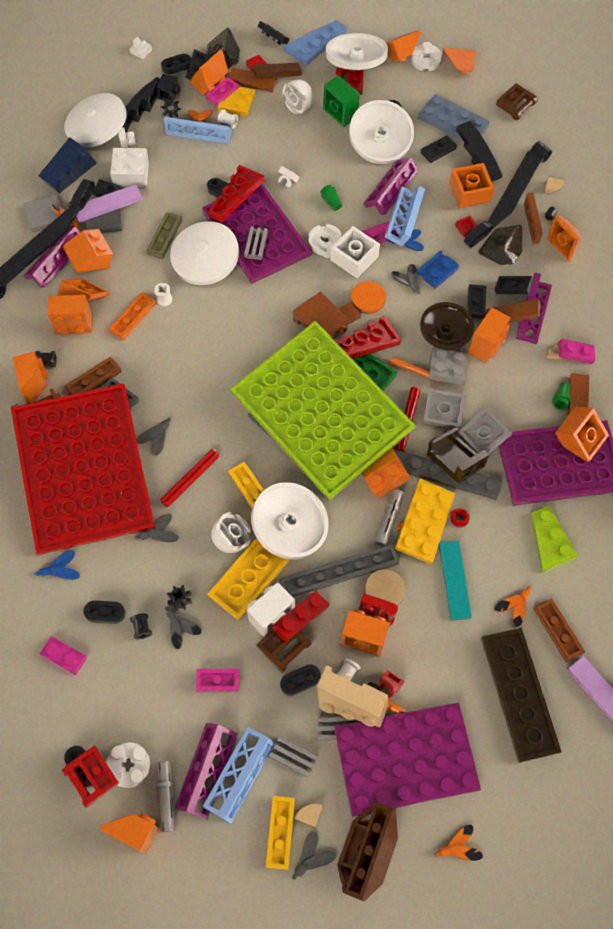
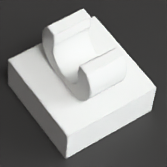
M136 37L133 40L130 53L144 59L150 53L152 47L145 40L142 41L139 37Z
M121 128L118 132L121 148H128V145H136L134 132L125 133V128Z
M283 166L278 171L282 175L278 182L282 184L284 180H287L285 185L287 188L291 187L292 181L297 183L300 178L297 174Z

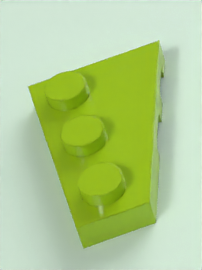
M546 506L532 512L531 520L538 546L537 552L538 556H540L541 573L577 559L578 555L551 507Z

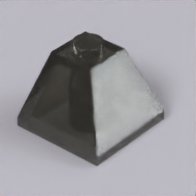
M227 27L207 44L206 55L209 56V60L221 49L229 69L239 62L240 49L231 30Z
M521 224L494 229L478 251L479 254L499 265L514 264L522 253Z

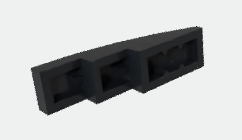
M159 77L146 84L125 107L126 120L122 128H125V132L128 131L132 121L139 122L144 111L151 112L158 98L156 86L160 80Z
M468 121L458 125L456 132L464 141L463 147L472 157L471 163L473 165L484 163L492 182L502 178L503 175L492 152L473 123Z

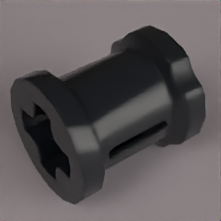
M51 351V353L35 352L37 358L41 357L43 365L56 367L57 356L55 351Z
M141 613L130 618V622L133 623L135 630L134 639L140 640L152 636V630H149L147 621L149 618L148 614Z

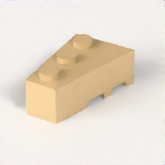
M326 665L317 686L319 708L327 713L342 715L348 720L355 719L367 726L380 728L388 707V695L365 683L362 686L350 681V676L344 674L341 677L331 672L332 667Z

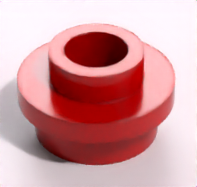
M457 508L451 512L450 521L454 526L461 528L469 523L470 516L465 509ZM460 516L463 520L459 521L456 519V517Z

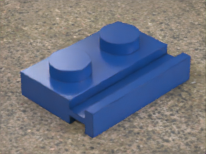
M440 251L417 270V275L422 276L424 281L436 289L458 270L459 265Z

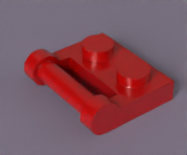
M337 67L336 75H339L342 79L344 74L348 75L347 83L356 89L360 95H363L364 69L349 70Z
M363 593L359 610L365 612L370 617H383L387 622H390L389 626H391L395 621L394 616L398 612V606L395 603Z
M95 745L62 769L63 774L69 777L83 801L81 803L84 808L94 804L96 800L119 784V781ZM78 767L82 768L94 787L95 791L92 794L88 792L75 771Z

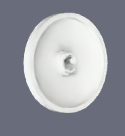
M343 34L333 38L326 45L327 60L331 64L343 69L363 70L373 68L382 64L388 56L386 42L371 34Z
M99 93L89 96L79 102L68 114L64 125L65 133L68 138L71 137L85 148L101 145L120 131L126 120V108L119 97L110 93Z
M375 100L362 105L354 113L349 127V138L355 151L365 160L376 164H390L400 160L409 151L414 139V126L410 116L402 107L390 101Z
M212 221L199 222L187 227L176 237L171 247L170 259L175 272L181 279L194 285H209L224 279L231 273L239 258V245L233 232L225 225Z
M278 483L268 487L259 495L251 512L252 528L260 544L270 553L284 559L295 560L310 556L323 544L328 533L329 521L323 503L312 491L299 484Z

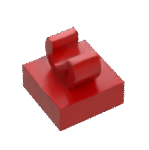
M386 670L379 680L381 683L379 687L381 689L388 687L390 690L388 697L391 698L394 693L401 689L405 681L389 670Z

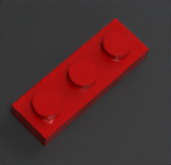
M314 591L277 621L272 629L287 643L327 610L330 604L317 591Z

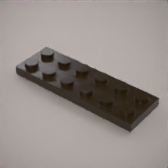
M522 628L482 636L481 641L518 763L562 753Z

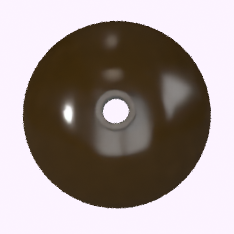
M440 302L424 311L420 320V330L425 340L434 347L453 350L464 346L470 341L474 332V321L470 313L462 306L451 302Z

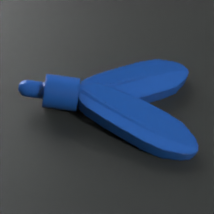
M414 229L404 246L415 251H422L424 249L423 245L414 241V239L420 236L421 230ZM387 239L388 242H392V244H396V243H394L393 241Z
M67 551L63 553L49 567L40 569V571L35 572V575L43 577L51 574L52 576L67 580L78 579L80 574L76 570L65 568L73 560L75 552Z

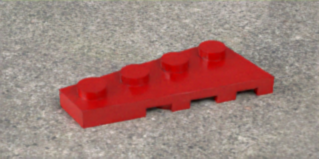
M238 165L236 174L231 176L230 183L223 188L222 195L217 197L209 209V216L223 222L265 181L264 175Z
M385 316L379 318V321L369 323L366 328L358 329L353 335L346 336L336 341V343L353 359L398 346L401 343V339Z

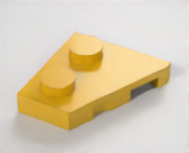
M239 87L218 104V111L220 112L224 109L229 114L247 117L254 101L256 90Z

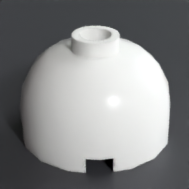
M296 79L286 83L283 87L282 93L286 97L285 104L291 112L301 114L311 107L314 95L312 88L306 81Z
M231 512L220 516L213 524L211 538L214 545L224 553H237L250 544L251 538L249 539V533L251 530L247 522L240 515L236 514L234 516L230 514Z

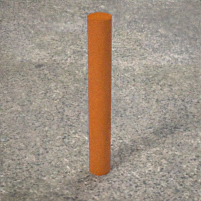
M395 357L391 358L390 364L428 378L429 370Z

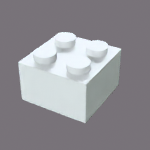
M113 148L110 171L112 183L124 188L135 184L138 188H147L149 168L147 149Z
M352 226L331 247L330 260L358 278L379 257L380 244Z
M279 583L267 587L263 592L264 595L259 600L254 599L248 605V621L263 637L273 630L272 627L277 621L295 608V599Z

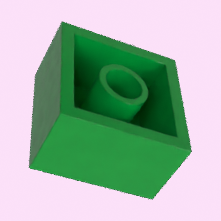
M338 75L324 84L323 109L343 127L351 123L354 113L359 108L360 93Z

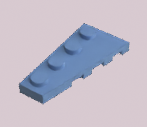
M333 21L284 45V51L305 65H308L326 50V45L330 40L346 34L347 27L337 21Z

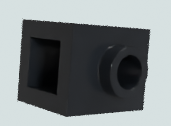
M162 74L156 86L159 100L165 99L169 101L171 97L174 101L176 95L180 92L178 77Z

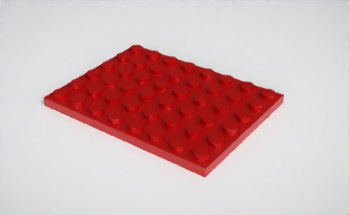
M124 383L11 407L37 555L155 528Z

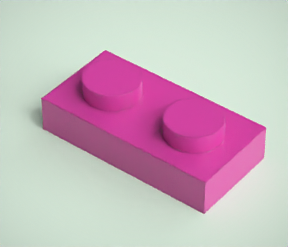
M227 77L206 94V99L215 106H218V104L239 88V84Z
M389 222L361 232L379 244L387 241L385 234ZM392 230L391 234L398 237L396 230Z
M561 339L558 342L559 358L587 364L595 362L594 345Z
M52 636L39 653L42 657L74 675H77L87 659L86 655Z
M197 669L196 691L239 692V669Z

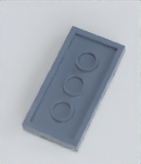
M437 95L431 98L418 115V119L462 141L463 139L456 132L458 125L471 121L482 135L490 122Z

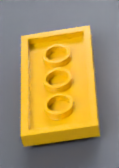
M419 478L395 549L426 563H433L455 493Z
M256 538L207 595L239 621L249 609L248 605L254 599H258L289 563L290 559H284L270 553Z

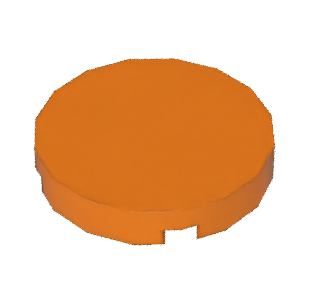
M364 281L357 284L351 292V302L354 307L360 312H367V314L381 310L386 301V293L383 287L372 281Z

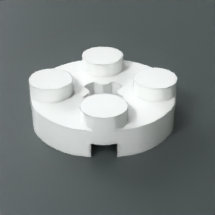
M424 42L423 45L415 47L411 55V62L418 70L429 69L428 71H433L440 66L443 53L430 42Z
M330 224L314 227L309 233V248L325 258L331 257V247L342 237L341 231ZM328 238L329 240L328 242H324L322 239Z
M131 742L114 747L106 762L119 781L117 786L125 789L137 787L148 777L151 770V760L146 750L139 744ZM128 759H131L134 767H131L130 771L127 772L123 764Z

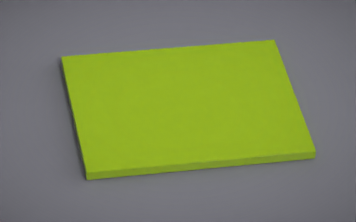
M316 321L230 388V392L329 501L416 428V425Z

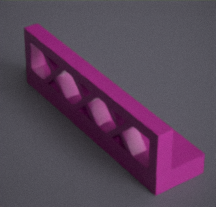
M411 157L396 160L363 203L365 207L375 206L380 215H385L397 200L401 187L406 188L419 171Z
M75 226L69 227L67 232L38 258L23 277L26 280L33 279L41 288H44L69 260L63 245L78 235L80 231Z
M535 272L533 275L534 281L526 301L539 299L543 306L540 308L541 315L537 317L539 321L534 324L530 319L521 320L516 336L518 340L533 344L538 343L552 288L550 284L539 282L541 274ZM542 288L547 291L545 294L540 295L537 289ZM532 329L536 334L535 338L525 335L526 331Z
M205 724L175 809L207 820L210 811L203 807L201 813L196 811L195 808L198 800L203 798L205 803L228 762L237 733L219 724ZM222 733L229 735L226 745L222 747L220 739ZM219 754V766L214 768L213 758ZM211 776L212 785L206 790L204 783L206 778Z

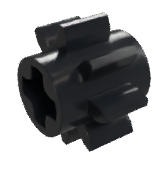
M171 97L169 101L164 99V105L160 106L164 110L163 115L168 114L170 118H172V115L178 117L177 112L181 110L177 105L179 101L173 102ZM168 106H173L174 109L170 111Z
M184 585L181 588L173 586V591L171 593L167 592V596L171 598L167 601L168 605L174 604L175 611L178 608L186 610L185 606L192 604V600L187 598L192 595L191 591L185 592Z

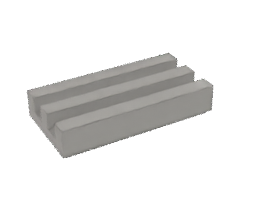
M253 226L250 227L244 253L245 258L262 260L268 234L267 228L261 230L260 227H257V229H254ZM256 234L252 254H249L253 235ZM260 235H263L259 249V254L255 255Z
M344 717L318 718V741L336 740V735H322V731H335L334 726H322V723H354L360 721L355 719L348 720Z
M280 736L269 755L270 758L306 777L309 776L318 757ZM280 744H283L295 750L296 752L310 758L311 761L308 762L307 760L289 752L288 750L280 747ZM279 751L307 766V770L276 755V752Z

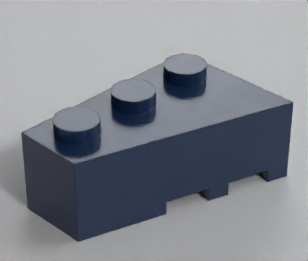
M69 137L38 176L60 194L97 164V162L82 145Z

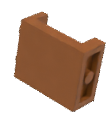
M321 291L293 310V321L297 325L302 323L305 327H308L316 321L333 340L338 335H343L348 329L349 319Z

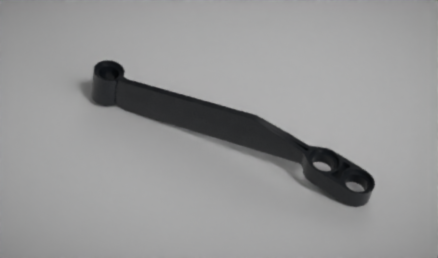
M537 141L531 150L526 153L489 220L479 224L464 238V243L470 248L474 247L497 225L512 214L539 164L546 162L551 156L552 150L541 141Z
M83 179L72 197L71 206L0 267V299L5 295L6 285L67 232L78 212L86 206L95 189L93 181Z

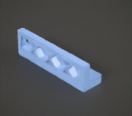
M170 117L164 118L166 135L229 144L232 127Z
M403 186L401 187L385 238L400 246H403L409 240L425 189L419 186L414 193ZM403 194L410 197V200L406 201ZM403 206L406 212L402 213L399 207ZM395 218H400L402 224L398 225ZM396 230L398 237L391 234V231Z
M247 727L203 807L231 824L275 745L269 737ZM250 735L259 738L254 747L247 748L246 742ZM245 755L247 760L245 765L236 768L235 762L237 758ZM234 775L235 783L233 787L225 789L224 781L227 777ZM223 795L224 803L220 810L212 807L211 805L215 797Z

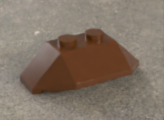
M374 802L370 808L353 820L337 864L344 894L364 902L383 884L398 840L395 808Z

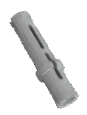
M393 489L389 503L385 505L386 511L375 540V544L379 546H387L396 515L400 513L399 506L404 495L403 491Z
M171 761L157 762L158 783H156V788H158L160 833L175 831L172 799L174 782L171 778Z

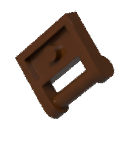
M516 83L497 100L496 106L509 113L514 120H519L531 105L537 103L538 98ZM524 98L527 100L519 109L515 108Z
M272 630L256 647L270 660L279 672L283 673L287 669L286 666L305 648L308 649L312 643L301 631L285 643ZM297 638L300 642L284 658L279 660L276 656Z

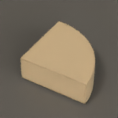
M548 177L544 193L551 194L553 191L560 190L564 180Z
M558 342L549 348L546 359L564 360L559 358Z
M310 804L303 807L297 813L294 820L315 828L323 805Z

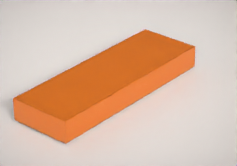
M141 292L111 325L109 332L124 341L156 305V300Z

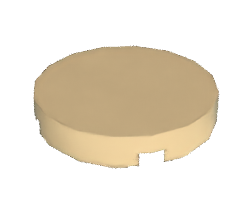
M388 569L372 573L365 585V594L395 603L397 606L403 600L406 591L405 583L401 576Z

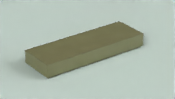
M168 212L165 213L146 250L147 255L161 259L164 258L182 222V216Z

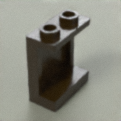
M455 427L452 430H447L443 435L433 438L428 444L429 447L426 455L457 483H460L485 468L490 454L485 450L477 454L458 437L460 429Z

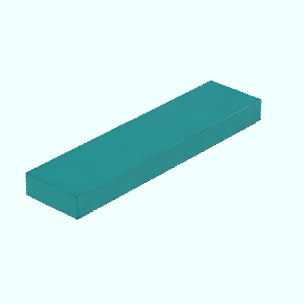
M459 541L439 542L450 621L471 619L472 615Z

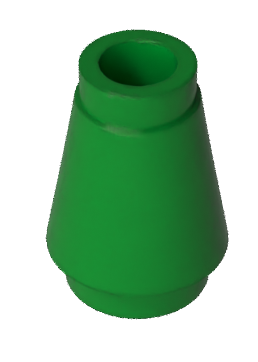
M327 185L320 191L321 198L334 211L342 207L335 187Z
M566 382L559 384L552 398L553 406L558 410L567 409L571 403L570 385Z

